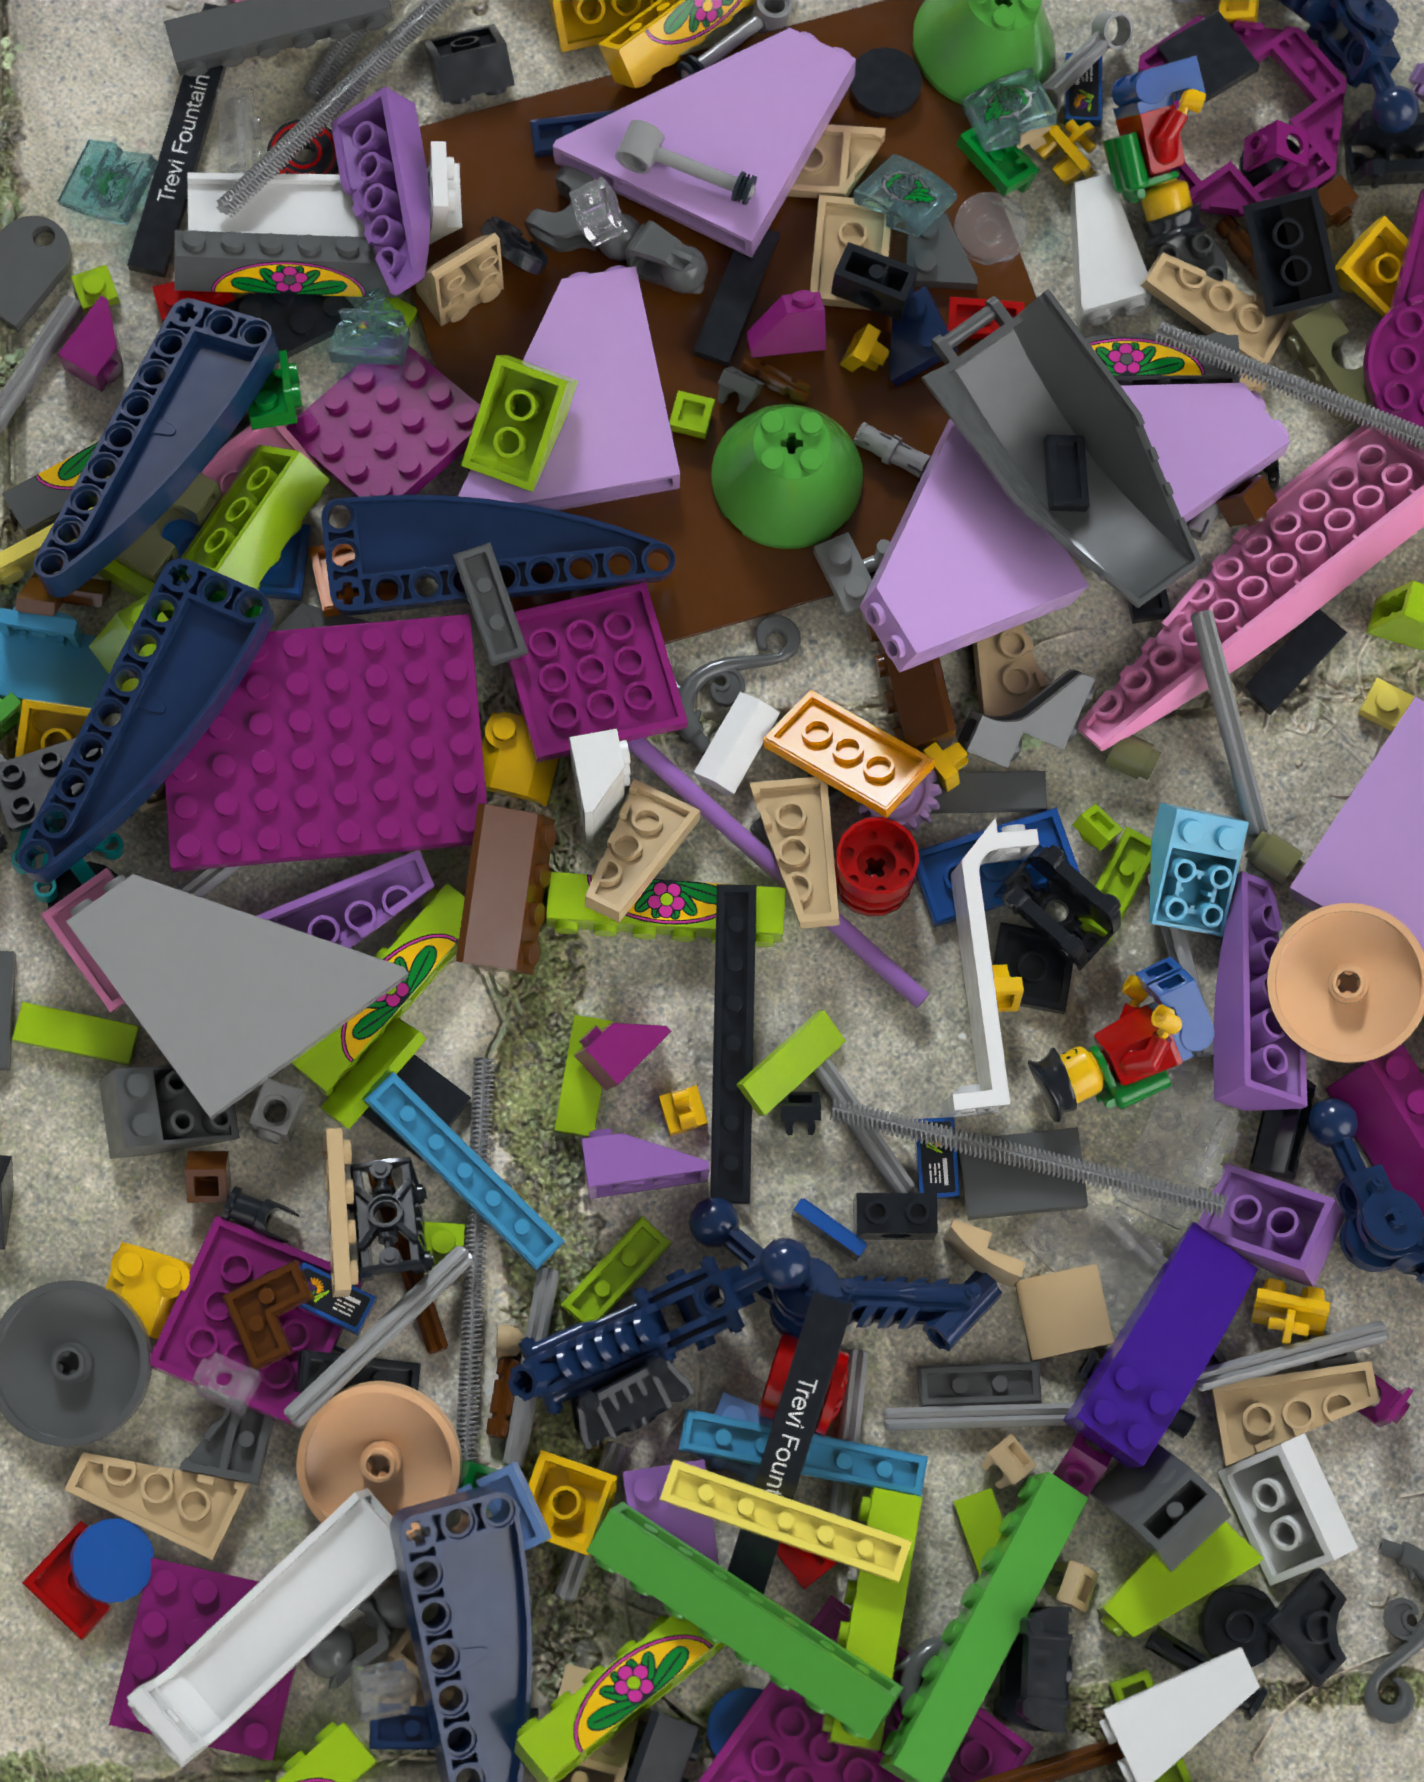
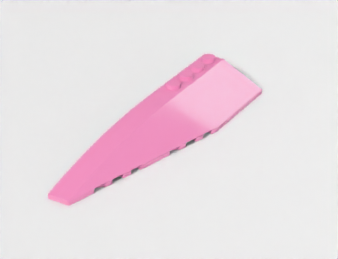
M1364 423L1363 427L1360 426L1274 494L1277 502L1266 512L1267 517L1254 526L1241 527L1233 537V545L1224 555L1219 554L1211 564L1212 570L1204 579L1197 580L1162 622L1163 629L1155 638L1150 637L1141 648L1142 654L1132 666L1127 665L1118 675L1120 681L1111 691L1107 690L1102 694L1078 723L1077 730L1102 752L1120 740L1133 735L1209 688L1191 622L1192 614L1203 610H1211L1213 612L1229 674H1231L1298 626L1424 527V451L1421 448L1418 449V446L1414 448V443L1409 446L1410 441L1405 444V439L1400 442L1401 437L1397 441L1396 435L1393 439L1392 434L1387 437L1388 432L1383 435L1384 430L1379 433V428L1375 432L1374 426L1370 430V425L1366 428V423Z

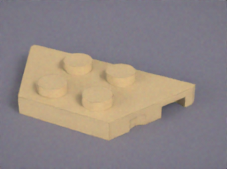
M828 124L787 196L818 199L819 195L848 197L883 144L885 128Z

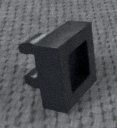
M791 1092L779 1103L781 1121H784L787 1135H793V1124L796 1121H805L807 1123L808 1135L814 1134L816 1129L815 1121H821L819 1092Z

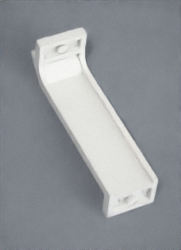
M431 141L430 162L427 168L430 194L429 244L462 228L459 163H454V157H447L446 142ZM187 173L188 231L365 237L364 232L366 229L362 220L355 216L352 209L354 205L353 200L349 194L345 193L341 185L340 174L272 175L273 179L269 178L270 182L266 181L267 185L263 184L264 188L260 187L261 191L257 190L258 193H254L255 196H251L252 199H248L249 202H245L246 205H242V209L238 208L239 212L235 211L236 215L232 214L233 218L219 212L217 200L232 185L239 181L245 173Z
M996 817L950 875L978 1084L957 1087V1091L951 1092V1096L941 1103L943 1118L999 1113L1000 1106L1011 1104L979 868L980 865L987 863L1027 859L1039 845L1037 829L1026 830L1023 824L1002 827V832L998 833Z
M368 1488L354 1492L177 1661L155 1679L140 1685L127 1697L129 1700L127 1704L132 1709L135 1717L143 1725L147 1726L159 1740L163 1750L171 1758L175 1759L182 1768L224 1734L398 1570L390 1534V1522L393 1516Z

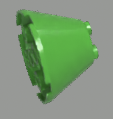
M925 0L914 21L912 47L915 60L921 72L937 91L960 105L966 107L969 104L987 106L988 100L985 99L990 98L1000 89V83L1004 86L1022 83L1023 87L1031 83L1043 84L1048 79L1053 68L1055 40L1042 0ZM1014 88L1004 91L1001 95L1000 93L998 94L1000 101L1007 100L1002 101L1003 106L1006 107L1004 109L1010 108V103L1011 105L1018 106V100L1015 98H1019V94Z
M783 404L753 411L738 420L726 432L714 455L711 478L714 497L721 513L742 531V535L768 547L798 549L812 546L832 536L833 532L850 519L860 499L863 486V468L859 452L853 440L836 421L808 407Z

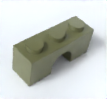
M1330 302L1292 321L1284 336L1285 345L1290 355L1298 358L1305 368V375L1307 380H1310L1309 383L1314 382V385L1318 384V387L1322 385L1323 388L1327 387V390L1332 389L1331 392L1336 391V394L1340 393V396L1344 394V397L1349 396V399L1353 398V401H1361L1362 405L1366 403V406L1371 405V408L1375 407L1366 389L1363 366L1357 369H1345L1339 366L1332 357L1331 352L1342 346L1349 331ZM1329 409V414L1335 419L1338 418L1343 427L1353 423L1352 417L1348 421L1349 416L1344 419V414H1342L1340 418V412L1335 416V410L1331 414V409Z
M199 473L186 491L149 529L117 557V561L156 583L166 564L173 559L179 558L176 546L161 536L163 529L168 523L177 519H185L202 527L206 518L222 497L218 483Z

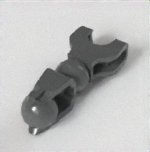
M564 165L554 176L560 195L567 198L571 202L570 205L563 211L556 213L537 208L524 221L529 235L554 251L569 252L586 247L596 252L600 248L601 252L609 259L616 261L626 260L627 267L636 266L638 278L683 294H700L704 289L703 283L708 272V266L700 251L695 247L684 245L679 239L653 221H648L640 226L638 221L631 215L620 212L613 214L612 205L601 199L599 188L594 178L573 167Z
M428 1561L416 1566L413 1572L415 1581L422 1580L428 1575L430 1570ZM391 1575L374 1591L373 1596H369L357 1607L366 1614V1623L376 1629L378 1637L376 1644L356 1657V1644L352 1635L344 1627L338 1625L304 1657L307 1666L315 1674L324 1678H330L328 1689L339 1688L357 1670L388 1649L393 1643L394 1636L392 1631L395 1628L409 1626L399 1575Z

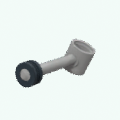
M756 0L750 19L700 57L696 58L689 55L677 64L676 69L681 80L717 63L756 32L761 34L786 27L793 6V0ZM766 9H773V10H775L777 13H771V12L767 11Z
M632 120L615 154L616 160L633 172L646 174L650 171L652 164L654 165L655 162L732 191L731 200L736 201L738 199V203L742 200L743 205L748 204L756 191L757 176L752 175L750 178V174H748L746 177L747 173L742 171L736 177L662 148L661 146L665 139L664 134L654 125L642 120Z

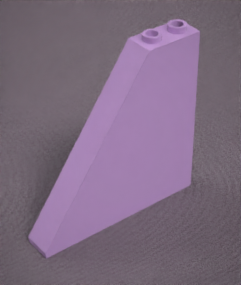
M788 28L557 139L553 144L555 164L561 167L567 165L592 176L597 184L752 258L855 78L856 59L842 48H832L819 42L815 36L808 32H798ZM632 120H642L654 125L664 134L665 139L662 143V148L736 177L742 171L747 173L746 177L748 174H750V178L752 175L757 176L756 191L748 204L743 205L742 200L739 203L738 199L736 201L731 200L732 191L655 162L654 165L652 164L650 171L646 174L633 172L622 166L616 160L615 154Z
M618 265L608 268L605 272L593 274L577 272L568 278L561 279L523 361L576 379L578 384L566 420L535 490L531 492L470 470L458 496L515 502L553 510H563L679 489L680 471L636 266L627 268Z
M1244 383L1121 386L1143 417L1145 422L1143 425L1152 447H1155L1158 453L1159 465L1166 481L1170 482L1174 492L1172 496L1181 517L1185 518L1186 523L1282 457L1290 443L1288 439L1289 434L1285 426L1279 420H1273L1265 410L1266 405L1262 397L1256 391H1250Z
M949 419L860 608L864 613L867 623L873 628L884 646L886 654L892 659L898 671L902 672L1069 606L1089 587V584L1067 549L1013 505L953 421Z
M1415 696L1289 888L1293 900L1312 911L1339 903H1357L1381 909L1401 921L1413 933L1424 951V702Z

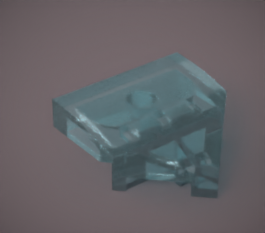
M379 288L368 293L370 299L353 309L342 308L338 311L342 322L337 324L328 349L331 362L403 365L411 333L405 323L403 313L400 310H396L386 300L385 294Z

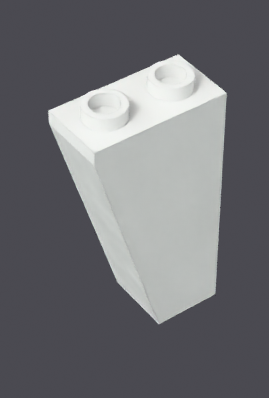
M1106 173L1075 182L1070 196L1075 307L1078 326L1088 323L1093 326L1100 325L1109 321L1113 316L1123 313L1128 316L1138 314L1149 306L1152 294L1140 286L1147 275V270L1119 196L1114 190L1111 175Z
M1238 1647L1102 1709L1106 1718L1099 1721L1109 1745L1116 1742L1119 1745L1124 1758L1117 1762L1126 1782H1154L1258 1690L1260 1685L1242 1647Z

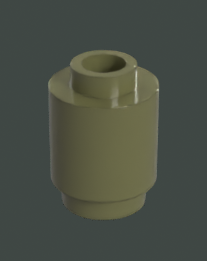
M1131 735L1100 752V754L1106 756L1104 764L1135 779H1138L1140 776L1148 780L1161 752L1153 749L1154 744Z
M1261 831L1245 857L1253 861L1251 864L1253 867L1283 885L1286 879L1293 883L1305 865L1300 860L1304 854L1302 851L1276 834L1268 835L1264 831Z

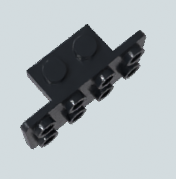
M76 738L0 763V804L10 831L18 832L31 827ZM95 748L89 751L86 761L94 762L102 756L103 749ZM77 783L71 786L68 791V797L79 796L84 791L85 784ZM64 818L55 820L51 824L53 832L58 833L62 831L66 826L67 820Z

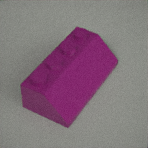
M1401 1044L1390 1053L1366 1062L1328 1086L1325 1090L1330 1098H1340L1352 1106L1357 1113L1359 1123L1354 1137L1372 1166L1383 1165L1393 1189L1404 1192L1415 1200L1424 1217V1077L1405 1046Z

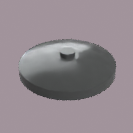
M67 1280L52 1282L39 1286L20 1297L0 1319V1411L3 1416L25 1436L52 1446L69 1447L90 1444L104 1439L119 1430L140 1407L148 1390L152 1375L151 1343L144 1323L138 1313L123 1297L114 1291L86 1281Z

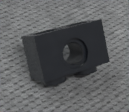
M848 242L834 272L831 294L901 321L913 294L919 269Z
M856 1193L853 1199V1233L863 1240H934L938 1234L937 1193Z

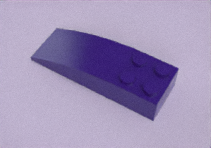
M1194 1221L1191 1222L1063 1421L1128 1469L1144 1466L1208 1364L1246 1295L1258 1268Z

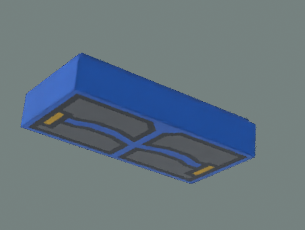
M801 1198L792 1211L791 1216L857 1262L865 1251L867 1242L805 1198Z

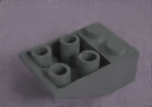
M172 1065L113 1069L99 1081L110 1159L148 1156L240 1138L235 1104L212 1120Z
M1159 1444L1156 1445L1144 1466L1128 1469L1119 1462L1090 1492L1091 1496L1170 1572L1177 1568L1231 1516L1219 1493L1192 1468Z

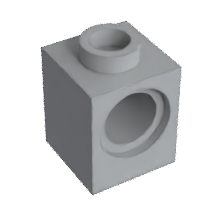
M271 1079L266 1080L262 1085L249 1121L252 1129L257 1131L256 1137L273 1144H279L280 1139L291 1142L307 1099L304 1091ZM275 1105H282L287 1108L286 1117L278 1123L267 1121L266 1115L268 1110Z

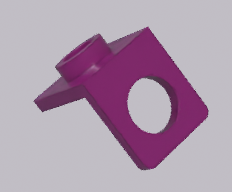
M1275 120L1248 135L1244 139L1243 170L1250 172L1276 157L1300 167L1307 166L1309 163V133L1280 120ZM1288 135L1293 136L1298 141L1300 147L1298 154H1294L1289 150L1286 142Z
M1374 1373L1376 1386L1381 1394L1380 1401L1374 1407H1365L1357 1412L1378 1427L1390 1424L1392 1421L1397 1424L1409 1409L1410 1404L1407 1400L1414 1390L1406 1387L1397 1391Z
M1077 1432L1070 1449L1052 1474L1088 1497L1108 1468L1112 1456L1104 1450L1101 1453L1091 1449L1085 1442L1087 1438Z

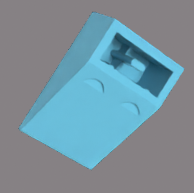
M1160 802L1151 840L1149 923L1223 937L1249 822L1228 815Z

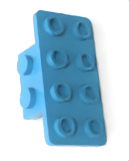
M16 606L13 607V610L0 608V697L5 698L12 692L20 701L31 699L92 708L109 675L89 648V645L97 636L83 634L78 621L65 613L56 612L53 616L18 612L16 611Z

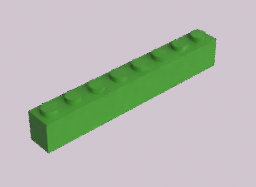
M1049 1471L1029 1476L1021 1485L1017 1495L1021 1499L1014 1512H1009L1001 1522L999 1527L1001 1536L996 1546L991 1547L983 1556L980 1563V1568L983 1570L977 1582L970 1584L964 1592L960 1602L963 1605L957 1619L951 1620L943 1631L941 1640L944 1644L937 1656H933L925 1665L922 1672L924 1681L918 1693H913L906 1701L902 1709V1715L905 1717L898 1730L890 1733L883 1744L882 1752L885 1755L879 1765L905 1782H941L1020 1631V1620L1029 1614L1089 1499Z
M623 1501L609 1510L586 1552L595 1557V1563L599 1567L610 1573H619L630 1581L629 1585L636 1592L645 1596L652 1595L665 1604V1610L672 1616L683 1620L688 1619L700 1627L699 1632L705 1638L715 1643H724L735 1651L734 1655L741 1662L752 1667L757 1665L770 1674L769 1678L774 1684L785 1690L793 1689L806 1698L805 1702L810 1708L821 1714H830L841 1722V1727L847 1733L854 1737H864L870 1740L880 1729L904 1688Z

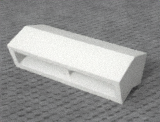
M740 692L694 771L699 782L714 788L726 797L733 795L761 748L763 738L770 732L780 712L762 700Z

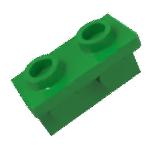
M993 118L986 124L983 121L964 132L956 142L961 151L1003 197L1016 189L1021 193L1027 191L1039 171L1032 159L1021 149L1017 148L1006 130L1001 128Z
M286 350L279 351L281 369L271 371L260 392L249 407L252 430L298 423L296 408L303 407L299 387L300 381L296 362L289 363Z

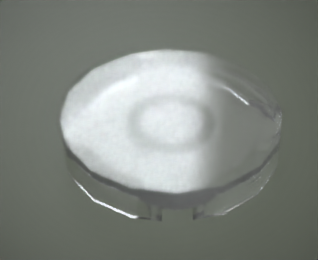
M982 192L969 197L959 207L953 225L967 257L984 265H994L995 262L1012 260L1022 250L1028 234V221L1022 207L1011 197H1003L998 192Z

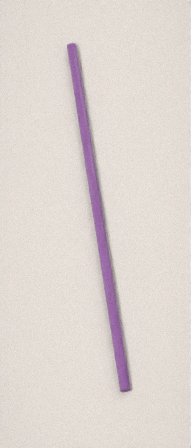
M459 575L454 581V587L460 592H465ZM641 738L627 742L629 750L686 802L699 809L700 814L777 884L782 888H786L774 854L647 739ZM840 913V925L825 926L916 1009L930 995Z

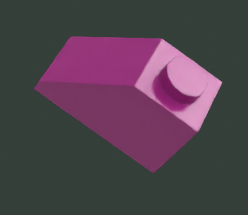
M800 290L793 294L782 295L746 332L751 358L826 350L825 308L820 291Z
M102 295L58 353L64 370L101 392L108 382L113 383L118 378L123 363L114 316L108 299Z
M611 1023L602 1029H599L596 1025L579 1040L583 1047L574 1057L605 1090L619 1085L672 1031L664 1025Z

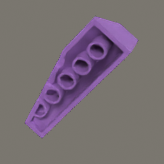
M385 86L332 121L331 127L341 185L345 193L349 194L353 200L354 205L352 209L356 218L363 222L366 229L364 232L365 238L377 253L375 260L390 293L397 296L425 277L430 237V194L416 105Z
M417 850L259 914L257 917L351 948L431 890L434 884L420 850Z
M1241 871L1236 877L1225 924L1215 991L1213 1024L1215 1031L1213 1039L1214 1101L1244 1111L1303 1109L1307 1107L1306 1051L1292 1041L1281 1028L1272 1011L1268 996V968L1274 949L1279 942L1278 932L1283 929L1273 883Z

